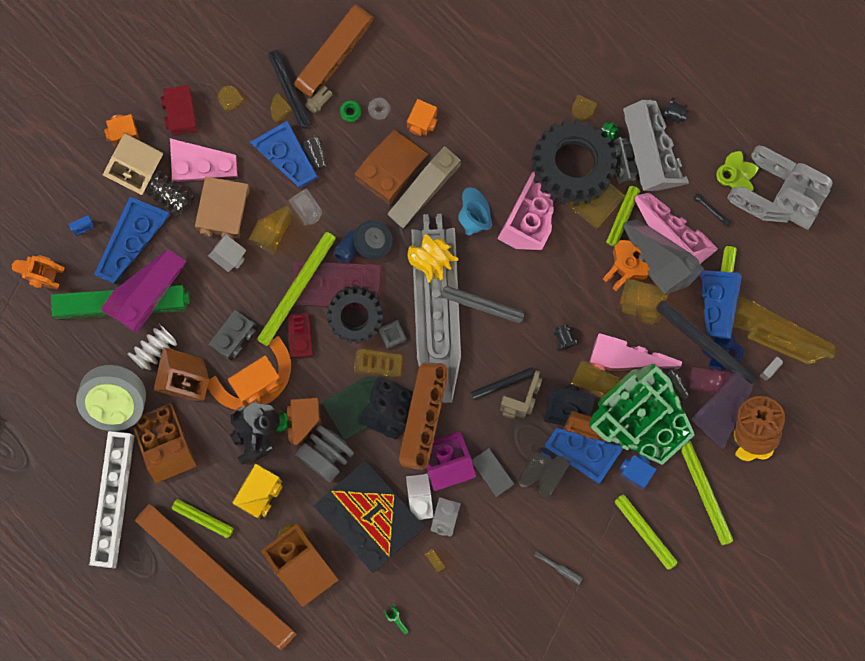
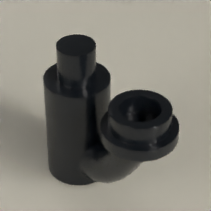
M234 429L233 433L229 435L235 445H242L241 440H244V438H241L240 433H237ZM267 439V450L264 455L258 454L255 448L253 453L243 450L244 454L237 458L241 465L248 461L253 463L274 450Z

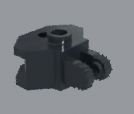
M254 402L246 407L241 406L230 414L231 424L238 430L240 437L244 438L245 452L253 453L256 448L258 454L264 455L267 450V437L271 436V431L280 424V415L271 405Z

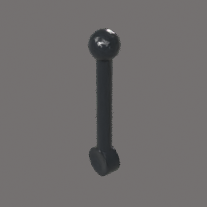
M701 194L694 196L696 202H700L720 219L725 226H729L730 221L704 201Z

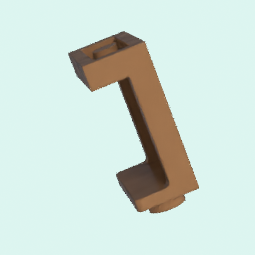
M205 176L195 228L200 232L199 234L208 237L216 234L221 235V238L227 235L233 240L234 238L240 239V226L246 197H249V185Z

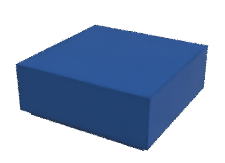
M89 215L69 223L71 231L76 236L95 227Z

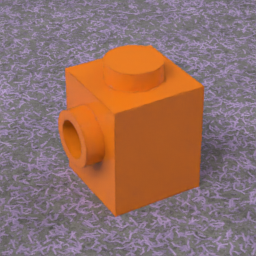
M417 99L407 120L409 131L418 136H421V134L427 136L429 130L433 131L437 123V119H435L437 107Z
M131 114L126 116L115 115L111 117V120L106 121L108 127L104 129L108 141H112L115 147L118 146L124 133L140 140L135 120Z

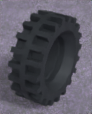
M568 119L563 120L560 126L556 123L551 125L550 130H545L541 138L538 139L532 156L531 172L535 173V184H541L540 191L542 193L548 191L551 194L549 199L552 201L557 197L562 199V205H566L567 201H572L573 206H579L581 201L589 204L592 198L598 199L602 192L608 188L617 164V159H614L616 149L615 147H610L611 139L609 136L606 138L602 136L604 130L599 128L595 131L591 128L593 123L588 122L587 126L580 125V119H575L574 124H569ZM567 144H575L586 148L594 159L592 172L581 178L563 174L555 163L557 150Z

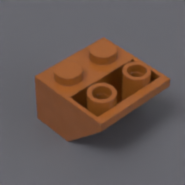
M163 347L154 391L190 401H204L209 381L204 359Z
M318 398L291 400V406H287V416L289 421L292 422V428H288L289 441H291V444L296 449H299L303 443L310 439L311 433L314 434L316 432L315 428L318 425L321 426V410Z

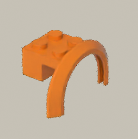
M279 336L272 339L269 343L278 361V374L266 355L228 379L239 398L230 395L222 387L216 376L209 379L207 388L220 404L237 410L239 407H246L253 402L267 405L281 394L290 377L291 359L286 346Z

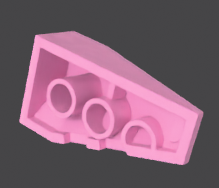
M534 172L530 175L497 238L515 249L542 250L552 229L551 217L554 207L553 201L549 199L551 194L548 191L544 193L540 191L541 184H535Z
M650 193L635 197V201L648 226L690 252L699 260V264L718 249L701 231L697 229L694 232L686 226L685 223L687 221L682 217L679 219L670 214V208Z
M599 333L595 340L589 366H593L592 369L601 373H605L606 370H642L645 366L652 364L663 370L679 369L682 361L660 353H652L650 355L645 350L646 348L640 346H632L630 348L627 347L626 341Z

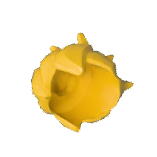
M427 234L423 236L421 247H416L412 244L408 248L407 256L410 264L426 274L428 283L431 282L433 273L434 280L438 278L443 280V266L451 270L449 261H458V257L452 256L448 251L451 246L446 244L443 239L437 238L432 240Z

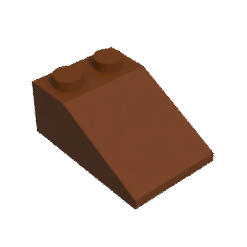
M394 129L354 174L355 180L388 205H391L429 154Z

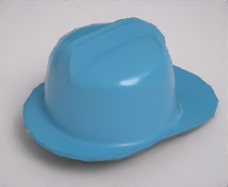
M466 188L462 193L463 207L458 214V219L464 227L466 234L471 235L483 229H491L490 208L485 196L475 188Z

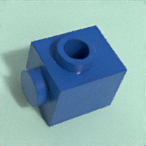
M633 455L631 459L626 457L620 469L623 471L620 476L643 490L656 469L649 465L650 461L645 457Z

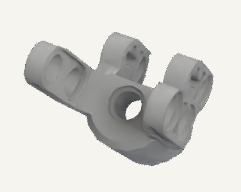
M756 146L751 154L756 165L784 179L785 182L773 203L744 187L732 188L728 195L729 201L764 221L787 223L790 220L808 230L818 215V210L831 191L832 180L808 165L796 164L764 146Z

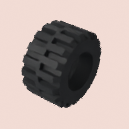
M354 285V287L347 286L342 291H338L330 302L327 313L329 327H332L334 335L337 334L342 341L346 339L348 343H352V341L362 343L363 340L367 341L372 335L374 336L381 326L383 318L381 300L375 296V292L367 290V287L363 286L361 288L359 285ZM356 302L366 307L368 319L364 324L354 326L344 320L342 312L349 303Z

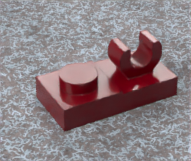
M288 314L290 358L313 357L310 314Z

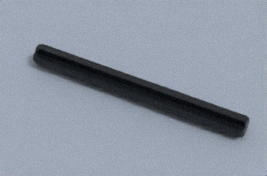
M662 300L656 305L657 312L747 387L755 384L756 377L669 303Z

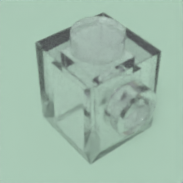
M307 188L289 199L290 206L304 226L308 223L312 225L321 218V208Z

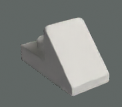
M428 474L407 476L410 510L419 520L434 518Z

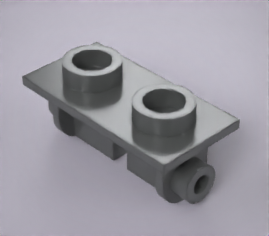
M619 137L610 143V147H615L616 149L614 159H617V164L614 170L618 184L621 185L627 180L629 182L636 181L638 173L635 161L628 162L627 160L634 157L631 142H628L627 138L621 139Z

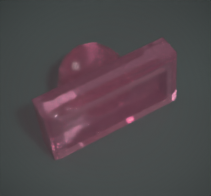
M692 367L689 390L733 396L736 377L732 373L716 369L709 370Z

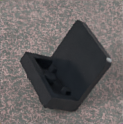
M378 376L374 380L369 404L359 414L357 422L396 440L405 431L413 392Z

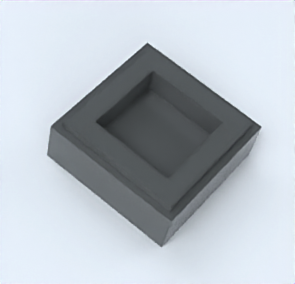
M398 320L378 329L387 350L407 341Z

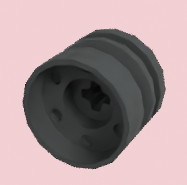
M318 425L315 430L322 437L319 439L311 433L310 438L315 443L314 447L303 443L295 455L318 475L331 483L340 472L334 465L335 461L346 465L347 461L341 454L344 453L351 458L354 452L336 433Z

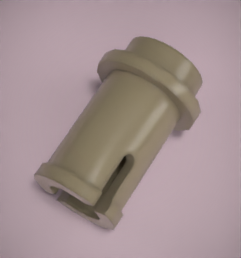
M321 86L312 98L307 99L306 107L311 112H319L321 110L320 107L332 96L330 90L322 96L327 87Z

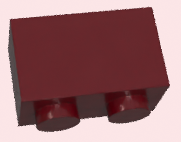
M184 85L163 89L164 96H161L162 108L167 110L168 117H164L166 130L170 129L172 136L198 132L190 86Z

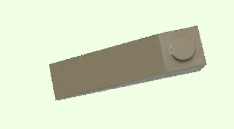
M444 146L393 206L387 216L404 229L460 168L461 160Z

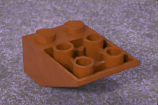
M172 402L142 414L140 419L133 425L147 470L155 483L197 466Z

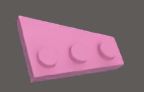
M170 139L173 182L205 180V176L217 179L238 178L236 155Z

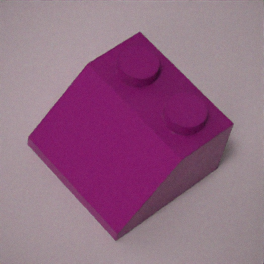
M460 431L433 441L426 470L434 491L476 477L471 457Z

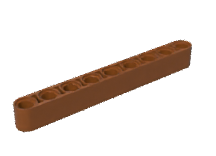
M150 503L136 517L135 521L279 650L283 651L297 635L287 624Z

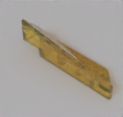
M740 296L736 306L733 327L750 331L748 339L806 364L815 363L820 358L829 357L831 359L835 356V345Z

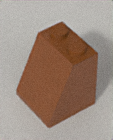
M297 524L261 550L276 575L302 607L338 581L330 567Z

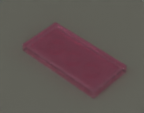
M293 262L292 284L306 262ZM320 263L294 305L329 307L332 298L338 291H342L347 286L354 287V285H359L361 288L363 286L367 287V290L375 292V296L378 298L381 266ZM356 302L349 303L344 307L366 309L364 305Z

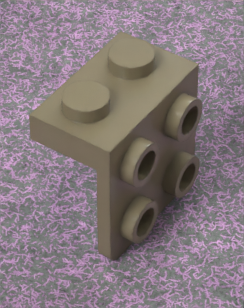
M535 371L525 403L503 397L499 410L503 412V416L511 419L516 417L524 419L526 414H531L536 400L532 398L533 393H538L542 378L539 377L540 371Z

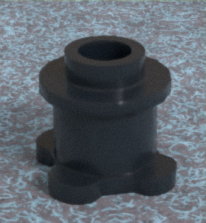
M672 97L664 112L663 119L665 120L667 117L677 122L676 124L678 125L680 121L685 122L689 111L686 110L687 105L682 106L674 102L675 98Z
M568 324L555 328L556 332L553 333V336H556L559 345L556 348L557 351L579 344V341L574 339L573 327H568Z

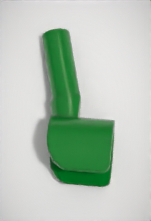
M391 604L394 612L388 614L384 609L385 616L389 621H394L405 635L409 631L401 622L396 606Z

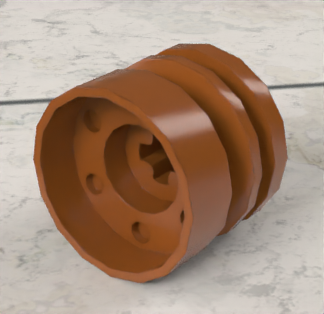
M763 396L752 397L742 403L738 410L735 438L743 450L751 454L763 455L772 452L778 447L785 423V414L782 407L775 400Z

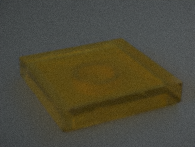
M609 184L606 191L604 190L598 199L592 198L589 204H586L585 201H581L579 206H573L572 201H567L566 204L593 227L598 229L625 198V195L612 184Z

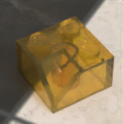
M626 278L622 286L618 307L622 308L624 313L635 314L644 323H658L662 315L656 311V305L662 300L667 301L669 293L664 294L659 287Z

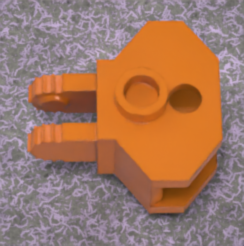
M620 240L613 249L615 263L603 280L605 282L611 280L614 274L618 272L622 278L613 287L615 291H618L626 281L629 282L631 279L645 280L649 276L648 271L650 268L646 262L641 261L639 256L642 253L638 247H635L631 241Z
M41 255L28 257L27 261L14 260L13 264H11L14 272L22 275V278L29 281L30 286L36 288L44 286L57 290L59 284L54 282L56 272L63 273L64 267L50 261V258Z

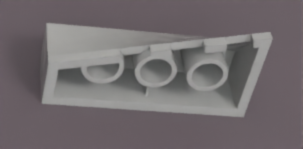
M641 100L624 108L625 122L628 127L643 191H659L689 184L687 176L683 177L679 169L682 166L680 159H675L671 149L674 146L672 139L664 132L666 124L657 102Z

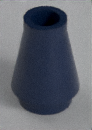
M349 230L348 234L334 249V257L343 263L348 264L350 260L354 259L356 252L353 241L354 230Z

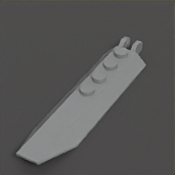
M423 214L424 230H411L412 244L416 247H421L425 234L432 240L441 238L446 244L451 246L448 251L452 256L456 257L455 228L442 229V214H437V229L429 230L430 221L428 214ZM449 261L451 270L443 266V280H439V278L434 280L433 273L430 283H428L426 274L413 266L417 360L419 367L424 362L444 363L447 366L448 377L442 403H452L461 360L459 303L441 297L445 286L458 289L457 261Z

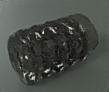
M159 170L150 179L146 188V194L153 196V200L159 201L161 206H166L168 211H173V215L180 216L189 209L195 197L192 196L188 199L189 192L187 190L181 194L182 186L180 185L174 189L175 181L172 180L170 183H167L169 178L167 175L161 179L162 171Z

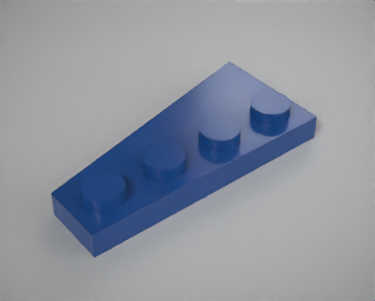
M129 197L94 275L112 284H116L168 219L170 213Z

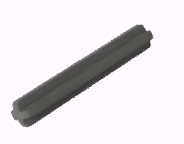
M445 286L441 293L442 298L516 323L522 322L524 317L523 311L450 286Z

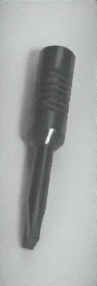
M537 551L534 554L535 557L556 568L559 574L577 585L581 583L583 577L563 565L554 563Z

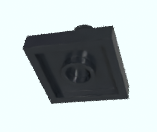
M571 384L565 388L551 386L544 422L565 426L572 411L591 417L595 394L581 392L576 385L571 390Z

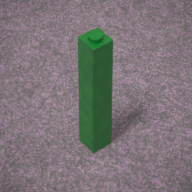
M183 285L170 286L152 313L187 311L186 304H190L189 291H185ZM114 290L51 295L52 317L56 320L108 316L100 309Z

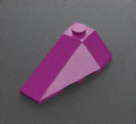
M169 249L115 289L100 310L138 334L187 261Z

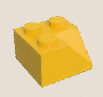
M255 464L234 499L233 504L260 520L262 516L266 517L272 506L269 503L273 496L277 498L283 488L281 486L282 480Z

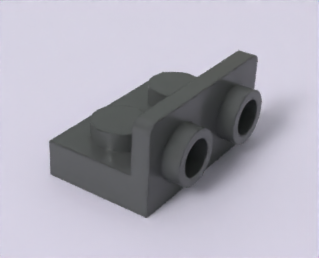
M234 310L208 345L229 361L233 357L236 359L243 350L241 346L246 340L250 341L255 335V328L257 326L253 321L248 320Z

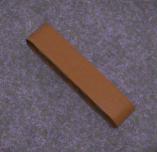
M357 4L354 5L298 76L294 86L312 98L321 86H324L373 22L374 16Z
M424 362L419 367L399 455L400 464L404 468L425 469L429 463L448 377V368L444 363Z

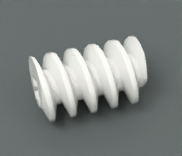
M161 325L162 330L153 329L155 336L146 335L148 343L143 340L140 341L142 349L134 347L136 355L128 353L142 369L145 368L151 371L152 368L149 363L158 364L156 356L161 357L163 347L169 348V343L174 346L177 345L175 339Z

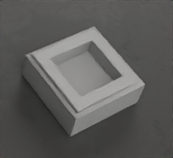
M778 357L773 359L760 374V377L765 381L771 378L783 364V361Z

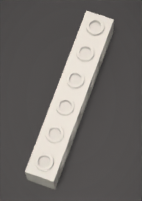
M108 431L90 558L91 566L114 569L117 567L134 436L129 433Z

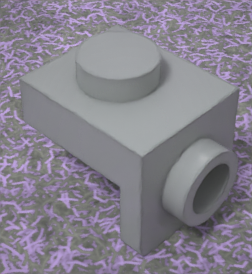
M439 498L431 531L439 535L452 536L461 503Z

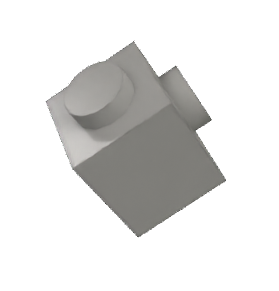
M224 235L208 257L229 272L234 267L236 269L239 268L245 260L242 256L247 250L229 236Z

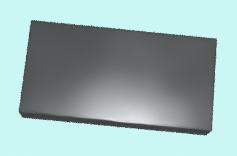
M489 448L472 459V464L495 497H498L514 485Z

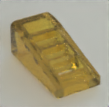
M359 349L355 355L354 373L400 377L402 355ZM363 357H367L366 367H362ZM372 358H376L375 368H371ZM381 358L385 359L384 369H380ZM390 359H394L393 371L389 370Z

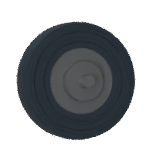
M368 220L356 229L353 241L356 250L363 257L374 260L382 258L390 251L393 238L385 224L377 220Z

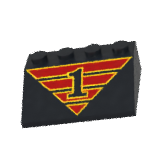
M367 461L362 463L313 505L372 573L380 569L425 528L422 522Z

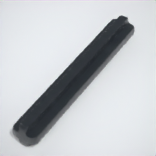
M271 51L268 53V57L301 129L311 125V122L279 51Z

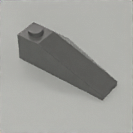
M636 219L623 224L632 244L638 247L642 253L639 256L641 261L646 262L649 266L648 274L664 294L690 286L704 270L699 264V260L690 252L640 220Z

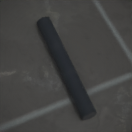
M531 367L472 391L471 395L476 400L534 376V371Z

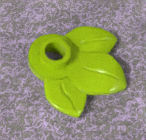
M741 151L733 152L727 156L725 165H722L717 170L716 177L718 182L724 186H730L731 188L744 187L753 191L754 188L749 180L755 176L759 167L750 162H743ZM723 173H729L731 178H724Z

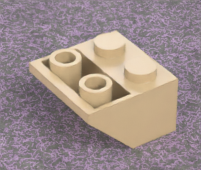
M124 133L103 176L142 195L163 152Z

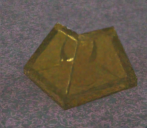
M284 206L258 220L249 240L274 255L293 219L290 207Z

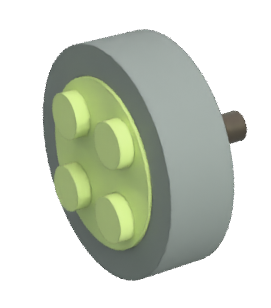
M104 365L90 370L83 377L78 390L76 404L81 416L92 426L106 431H121L133 426L140 419L146 401V390L141 379L132 371L116 365Z

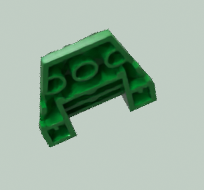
M655 364L645 366L641 371L637 369L630 371L599 400V409L593 414L589 426L605 441L610 443L613 441L620 444L626 450H634L640 456L662 465L695 436L689 420L680 405V400L675 394L671 380Z

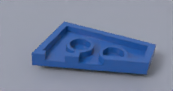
M288 121L250 142L299 188L318 178Z
M703 270L699 275L702 278L703 285L701 291L705 302L704 316L707 335L715 338L731 339L742 275L734 272Z
M558 428L555 429L544 448L597 484H600L623 449L618 445L584 437Z

